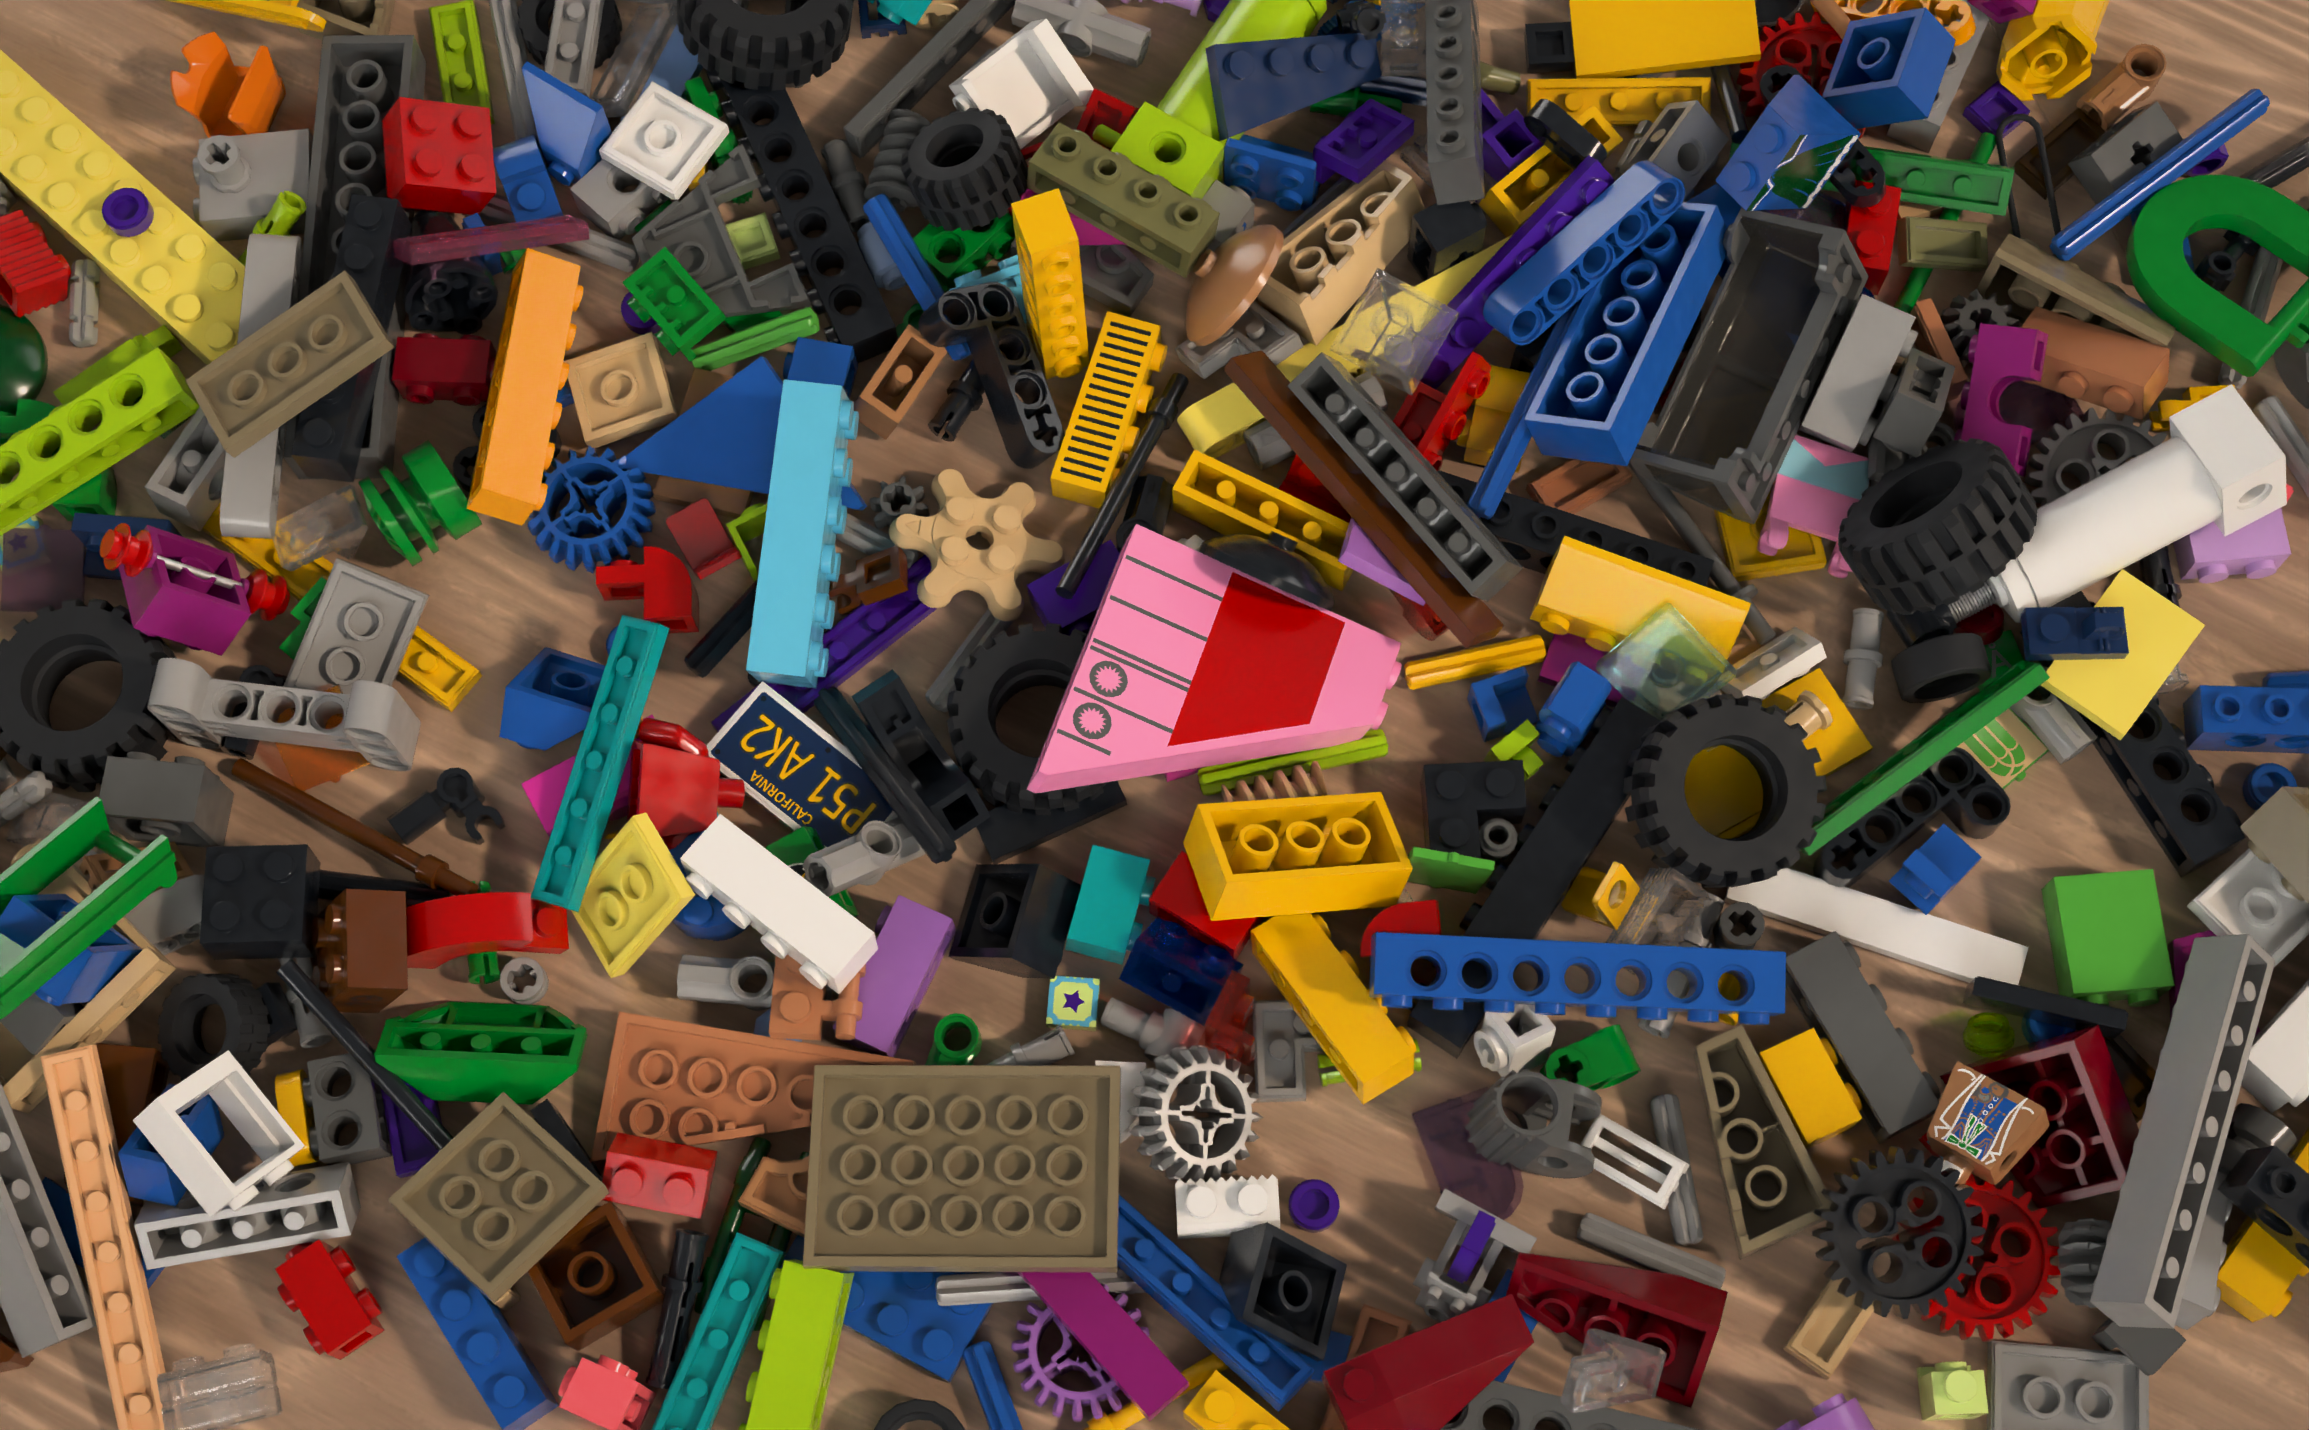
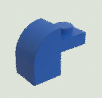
M534 134L493 148L494 164L520 232L564 217L553 187L554 184L547 171L546 162Z
M1943 823L1919 850L1916 849L1902 863V867L1889 882L1927 915L1976 866L1982 857Z

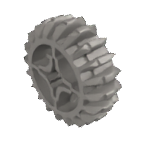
M1192 1045L1189 1049L1186 1047H1176L1171 1050L1170 1056L1159 1055L1157 1058H1154L1156 1069L1146 1068L1140 1072L1147 1086H1136L1131 1090L1140 1099V1105L1133 1106L1127 1111L1132 1116L1139 1117V1125L1134 1126L1129 1131L1133 1136L1144 1137V1141L1137 1151L1141 1155H1152L1149 1167L1158 1171L1165 1170V1177L1170 1180L1183 1178V1181L1187 1182L1191 1178L1196 1183L1200 1178L1207 1182L1211 1177L1214 1181H1217L1221 1177V1173L1231 1174L1233 1171H1236L1235 1159L1245 1160L1247 1157H1250L1244 1143L1254 1142L1259 1139V1136L1250 1129L1251 1123L1258 1122L1263 1118L1259 1113L1252 1112L1251 1106L1261 1096L1255 1092H1247V1087L1253 1080V1077L1249 1076V1074H1238L1241 1062L1236 1059H1226L1225 1052L1220 1049H1210L1208 1051V1048L1204 1045ZM1178 1086L1177 1096L1174 1099V1101L1169 1104L1171 1096L1175 1088ZM1215 1090L1218 1093L1221 1104L1218 1102L1216 1098ZM1197 1110V1112L1208 1113L1209 1116L1194 1119V1116H1183L1182 1111ZM1169 1124L1172 1125L1175 1130L1176 1141L1171 1133ZM1219 1126H1221L1219 1133L1213 1142L1214 1133Z

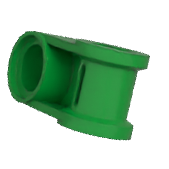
M1619 1024L1603 1028L1578 1042L1556 1050L1550 1055L1540 1070L1541 1075L1548 1079H1557L1554 1074L1558 1068L1563 1073L1571 1071L1574 1077L1570 1082L1585 1086L1593 1091L1612 1087L1641 1072Z

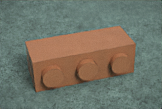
M2037 306L2021 326V328L2038 329L2048 334L2041 382L2021 380L2025 383L2035 384L2065 394L2070 398L2080 399L2110 409L2113 412L2122 413L2143 420L2168 383L2169 348Z

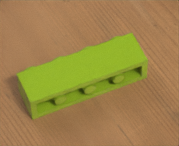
M796 1259L784 1260L783 1268H776L769 1290L770 1299H775L771 1320H764L758 1337L757 1348L763 1351L759 1372H752L746 1390V1402L752 1403L747 1424L741 1423L738 1430L820 1429L854 1272L833 1271L822 1268L804 1269L803 1261Z

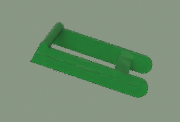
M96 796L0 874L1 916L13 895H37L94 847L124 864L121 869L28 947L23 948L0 933V1019L10 1014L159 886L169 888L175 884L177 880L174 864L176 857L175 853L171 851L168 837L161 834L145 849L139 850L110 833L102 799Z

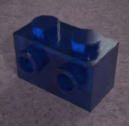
M1157 917L1136 939L1119 979L1207 1027L1226 1005L1244 964L1233 959L1225 949L1216 945H1208L1189 935L1187 930L1180 924L1164 921Z

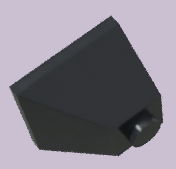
M1268 1222L1232 1232L1219 1281L1236 1320L1317 1362L1324 1360L1347 1264Z

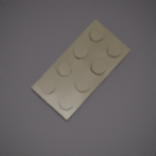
M344 270L185 381L224 450L235 458L392 350L394 345L355 280Z

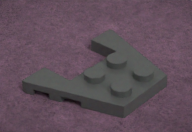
M743 144L729 152L730 158L714 172L710 169L698 180L699 185L680 202L677 199L632 237L642 265L662 248L666 247L726 317L800 309L812 305L798 270L793 263L749 282L718 208L719 205L762 186Z

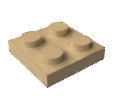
M652 332L563 361L569 364L568 381L587 446L597 448L669 424L678 417L658 342Z

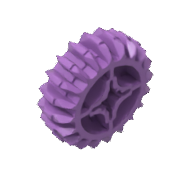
M1103 1284L1102 1286L1106 1289L1108 1293H1110L1109 1287L1106 1284ZM1121 1293L1115 1298V1301L1124 1308L1128 1302V1296L1125 1293ZM1030 1302L1026 1306V1310L1036 1321L1034 1324L1020 1320L1016 1323V1329L1020 1333L1029 1336L1028 1341L1016 1340L1011 1345L1014 1352L1025 1353L1028 1358L1013 1363L1016 1373L1032 1371V1375L1021 1383L1024 1392L1032 1391L1040 1385L1042 1389L1036 1395L1034 1403L1041 1408L1047 1404L1051 1397L1055 1398L1056 1401L1053 1405L1052 1414L1057 1418L1063 1415L1066 1404L1073 1405L1072 1417L1075 1422L1082 1421L1083 1406L1091 1405L1092 1414L1095 1419L1102 1418L1103 1411L1099 1403L1107 1399L1115 1412L1122 1409L1121 1402L1115 1395L1120 1390L1112 1379L1109 1380L1104 1370L1093 1357L1091 1361L1096 1369L1095 1372L1092 1371L1087 1361L1080 1362L1079 1356L1076 1362L1068 1358L1074 1350L1067 1328L1048 1307L1042 1311L1036 1304ZM1138 1308L1127 1312L1135 1323L1142 1317L1141 1311ZM1054 1321L1063 1336V1344L1061 1349L1051 1356L1052 1360L1041 1366L1039 1360L1040 1342L1045 1330ZM1140 1327L1149 1337V1329L1147 1327ZM1070 1371H1080L1089 1377L1096 1389L1086 1392L1069 1391L1057 1386L1051 1379L1059 1374L1062 1376Z

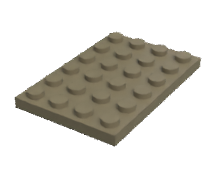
M815 1065L803 1254L804 1269L822 1268L833 1271L1118 1273L1120 1066Z

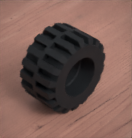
M969 108L963 112H960V110L950 112L945 117L941 118L940 116L934 119L933 123L929 126L922 127L917 132L918 136L908 142L906 145L908 151L902 154L901 159L903 164L901 167L902 173L924 218L928 219L930 224L936 228L943 226L944 230L954 231L957 228L966 231L972 230L977 225L983 227L990 224V221L994 218H1001L1007 214V209L1011 207V203L1020 201L1019 195L1027 190L1028 167L1010 125L1001 114L996 115L993 110L985 109L980 112L978 108Z

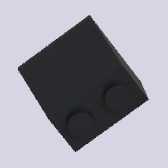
M976 864L948 957L1022 978L1054 979L1057 968L1062 960L1064 944L1081 885L1041 864Z

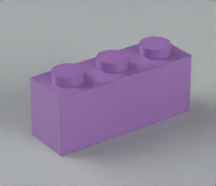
M898 895L893 907L885 906L875 926V933L879 934L876 939L878 950L867 961L866 974L860 978L858 1001L863 1003L862 1019L856 1021L855 1039L842 1040L870 1054L895 1057L956 933L952 918L901 895ZM833 1021V1022H835V1024H834V1026H833V1030H834V1032H835V1029H836V1021Z

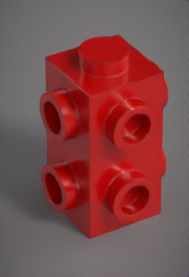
M320 1239L314 1243L298 1244L285 1255L287 1261L275 1268L283 1282L277 1287L280 1296L291 1311L296 1312L300 1309L309 1326L303 1329V1332L319 1355L326 1352L328 1355L342 1360L384 1331V1328L377 1319V1316L383 1313L379 1303L368 1288L365 1287L359 1290L350 1275L356 1271V1267L347 1252L340 1245L333 1248Z

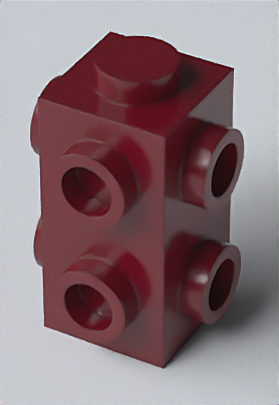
M417 333L413 337H397L392 381L402 398L415 404L426 405L433 403L434 400H447L463 406H477L480 402L488 401L497 352L491 340H486L477 335H463L459 339L439 338L429 333Z

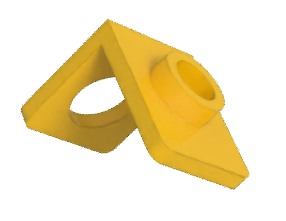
M1616 861L1612 863L1607 874L1589 867H1583L1562 901L1561 906L1569 913L1617 930L1637 896L1640 887L1624 865Z

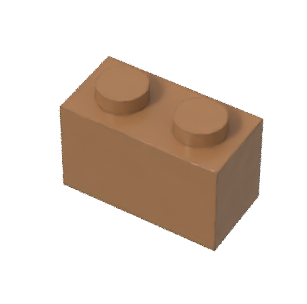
M908 324L854 402V411L859 412V422L886 440L900 423L948 351L928 343L920 331Z

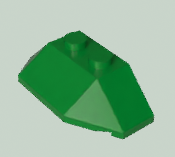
M450 1001L418 1010L405 1018L396 1016L386 1019L374 1056L376 1063L394 1073L432 1100L492 1103L504 1092L516 1104L533 1105L578 1071L587 1038V1030L580 1024H574L567 1016L550 1006Z

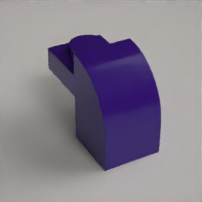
M1481 88L1484 177L1491 181L1499 182L1544 144L1528 130L1524 123V117L1517 108L1507 116H1504Z

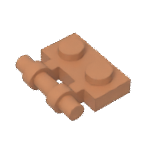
M788 954L784 959L776 956L769 1021L770 1037L821 1040L823 1021H836V1038L842 1040L855 1039L856 1021L862 1019L863 1003L858 1001L860 978L866 974V964L841 993L838 994V999L825 1001L826 985L823 989H819L810 983L799 971L802 965Z

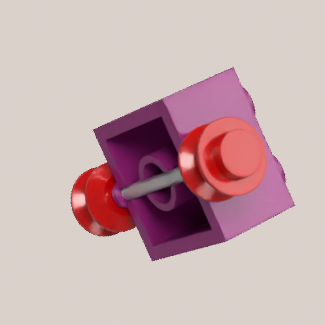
M120 523L114 530L110 529L105 533L100 544V556L104 558L105 568L113 571L119 567L133 628L140 630L148 636H160L182 643L193 650H205L222 656L250 615L259 609L261 619L271 621L286 610L290 601V590L287 588V583L283 576L276 575L268 582L267 573L262 569H256L245 579L241 578L234 554L150 525H146L144 530H140L135 536H131L130 526L126 523Z

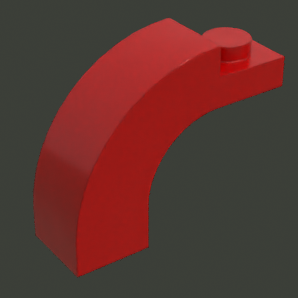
M489 892L434 899L406 908L407 968L435 969L454 958L482 952L516 951L561 954L569 949L567 909L537 899H531V893Z

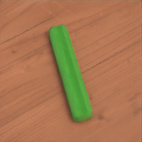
M805 307L696 346L692 350L697 357L692 360V364L695 368L712 371L797 341L798 337L805 338L820 330L818 315L814 313L811 307Z

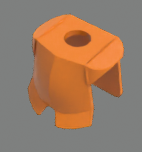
M215 31L198 36L187 43L181 49V52L189 62L188 71L184 74L174 70L170 72L171 91L176 105L190 113L202 124L208 138L216 135L236 136L269 132L286 95V90L281 76L277 74L268 47L261 45L251 66L247 67L233 64L226 45Z

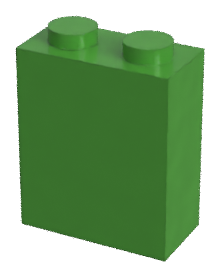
M2153 869L2053 877L2041 889L2059 995L2109 1006V1001L2128 1000V1006L2142 1007L2158 1003L2159 997L2174 987Z

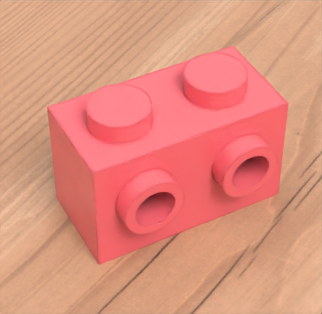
M600 1355L597 1364L582 1357L578 1367L571 1366L561 1382L558 1395L563 1397L559 1405L560 1408L606 1430H640L656 1393L635 1381L639 1373L618 1361Z

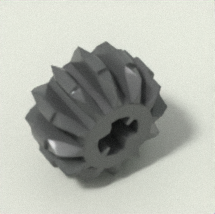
M1977 289L1970 292L1967 299L1958 295L1953 298L1949 306L1950 308L1944 309L1940 315L1963 367H1966L1969 362L1970 341L1974 334L1978 335L1979 332L1975 331L1974 328L1979 330L1980 323L2020 327V320L2009 317L2012 312V303L2003 306L1996 304V292L1991 294L1987 300L1982 298Z
M2084 1218L2074 1222H2066L2058 1236L2060 1244L2057 1250L2059 1256L2058 1269L2061 1273V1285L2065 1289V1296L2070 1303L2085 1305L2088 1308H2097L2090 1302L2093 1292V1283L2097 1277L2106 1247L2107 1235L2112 1226V1223L2108 1220Z

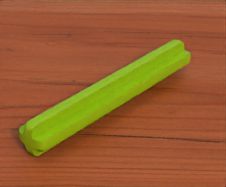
M1382 729L1370 730L1359 740L1332 747L1203 767L1198 770V782L1203 795H1214L1222 793V784L1226 786L1228 791L1235 790L1237 780H1244L1248 787L1254 786V779L1257 775H1263L1267 782H1272L1274 771L1277 770L1283 771L1285 776L1290 778L1293 766L1300 765L1308 774L1310 773L1312 761H1317L1322 771L1385 757L1388 754V743Z

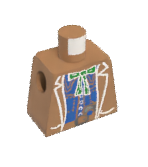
M1957 1061L1928 1128L1927 1139L1931 1149L1944 1159L1941 1172L1950 1167L1961 1173L1954 1187L1965 1184L1971 1173L1995 1185L2003 1179L2044 1134L2050 1124L2045 1107Z

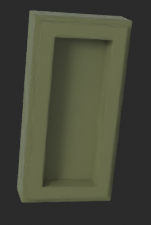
M1909 216L1897 220L1899 266L1981 272L1988 268L1987 223Z

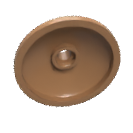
M1273 224L1257 225L1229 237L1214 252L1208 249L1200 256L1193 268L1196 277L1187 296L1185 327L1190 341L1197 346L1211 344L1225 334L1246 312L1263 289L1279 259L1284 241L1281 230Z

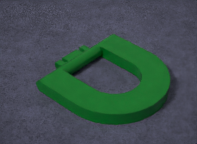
M2199 175L2176 181L2159 190L2148 200L2131 229L2126 248V260L2131 280L2142 300L2158 317L2176 327V331L2243 376L2252 377L2285 340L2296 348H2302L2309 340V278L2272 320L2266 324L2196 276L2185 259L2183 241L2189 235L2204 229L2221 228L2235 231L2250 238L2309 277V211L2274 189L2240 177Z

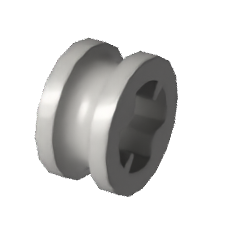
M529 957L512 959L504 966L500 973L502 990L517 1004H535L545 996L548 990L549 979L546 971L536 960ZM526 970H532L530 975L536 980L535 985L525 986L523 993H517L519 988L513 983V979L515 976L523 977Z

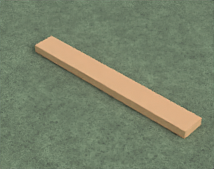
M88 1045L41 1056L118 1430H178L126 1182L118 1155L119 1149L97 1045Z

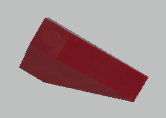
M1519 1252L1506 1296L1513 1294L1519 1309L1555 1333L1566 1332L1587 1346L1586 1354L1601 1363L1603 1359H1606L1627 1373L1626 1381L1641 1391L1691 1408L1720 1327L1728 1292L1675 1274Z
M1509 1294L1325 1370L1321 1379L1344 1430H1440L1534 1343V1340L1513 1294Z

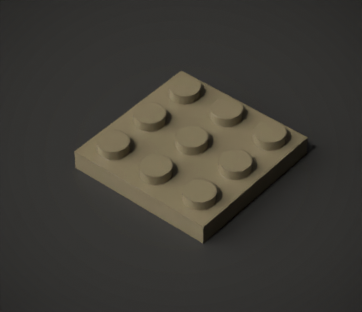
M502 1092L397 1190L388 1201L494 1304L608 1195L609 1191L594 1174L506 1093Z

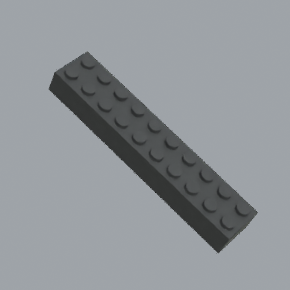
M414 35L323 36L298 302L332 279L352 194L388 198L382 120L399 97L424 100L427 62ZM403 208L412 224L414 209ZM409 241L387 333L394 348L382 356L355 479H364L367 476L370 479H384L379 471L384 466L393 473L399 391L392 381L397 337H404L406 310L403 296ZM300 412L286 423L283 458L298 479H319L307 477L291 456Z

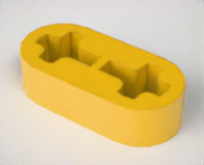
M304 1069L277 1074L275 1077L278 1113L305 1145L289 1159L294 1167L318 1162L319 1156L315 1157L313 1155L309 1142V1128L315 1126L313 1107L309 1108L304 1099L302 1082L304 1078H308Z

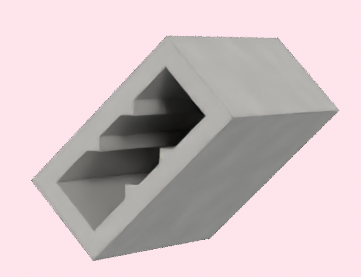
M309 128L228 136L235 141L240 149L241 157L246 159L252 169L250 183L238 193H222L218 191L210 181V174L203 170L198 162V158L194 157L193 174L196 183L199 185V198H194L193 213L196 223L199 226H203L206 232L217 242L249 239L255 224L259 219L267 216L280 192L290 191L297 194L304 200L307 206L313 136ZM208 138L199 139V146ZM306 211L301 215L290 235L304 233Z

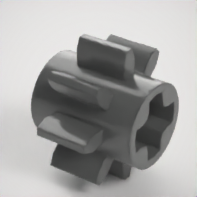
M904 476L900 478L899 482L889 485L884 481L880 482L882 488L880 498L873 497L869 499L871 510L879 512L874 517L877 529H882L885 526L890 528L891 523L903 514L923 517L930 516L928 506L920 503L925 498L924 488L918 486L912 490L907 485ZM899 504H907L901 506L900 512H893L899 508Z

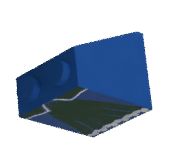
M1793 75L1767 105L1715 181L1746 211L1808 208L1861 133L1800 75Z

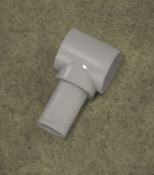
M1113 997L1105 1007L1101 1018L1102 1026L1139 1041V1047L1146 1050L1144 1056L1152 1062L1159 1055L1170 1056L1173 1048L1186 1047L1189 1049L1192 1045H1198L1205 1030L1203 1024L1182 1012L1165 1009L1163 1014L1156 1011L1149 1014Z

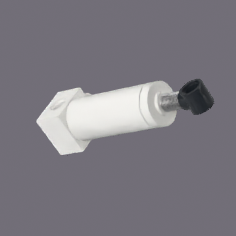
M2231 384L2170 416L2171 439L2038 508L2036 526H2034V534L2030 542L2024 543L2023 552L2016 560H2010L2005 565L2006 569L1996 578L1992 576L1985 581L1983 587L1973 593L1969 591L1960 596L1959 600L1954 603L1938 605L1935 610L1922 613L1916 610L1913 615H1903L1887 611L1886 616L1906 648L1928 639L1953 634L1954 629L1957 628L1956 623L1958 621L1961 622V619L1964 620L1974 615V613L1980 612V610L1983 611V608L1986 609V607L1992 606V603L1995 604V602L2000 607H2003L2015 622L2020 623V614L2025 608L2051 607L2213 521L2222 534L2227 536L2287 504L2285 454Z

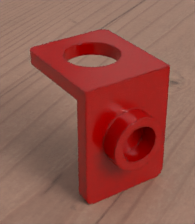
M706 498L699 499L668 516L665 520L692 571L700 580L742 557L739 550L733 546Z

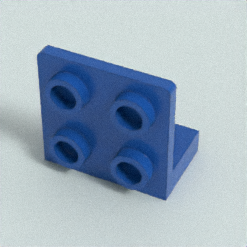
M1244 134L1240 140L1227 138L1224 147V184L1226 186H1237L1244 190L1251 199L1259 198L1274 202L1280 208L1288 211H1305L1316 201L1321 183L1316 181L1317 163L1313 160L1311 152Z

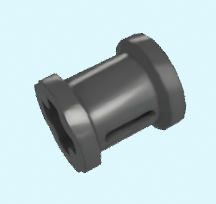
M1737 902L1729 905L1724 909L1720 919L1713 928L1715 946L1720 949L1753 950L1765 929V920L1762 913L1757 907L1746 902ZM1738 923H1741L1747 929L1737 937L1730 931Z

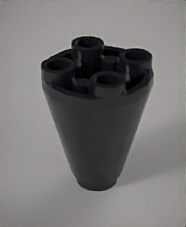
M420 210L413 218L410 232L403 303L410 324L417 330H432L436 332L457 331L462 335L473 334L481 329L483 325L482 320L488 317L496 306L498 297L496 283L492 274L456 221L447 212Z

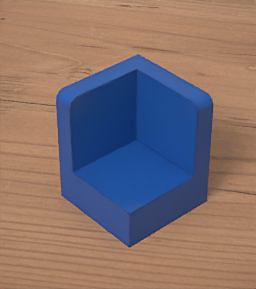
M1525 666L1470 685L1467 700L1484 742L1508 735L1527 719L1533 726L1537 724L1538 716L1526 689L1529 675Z

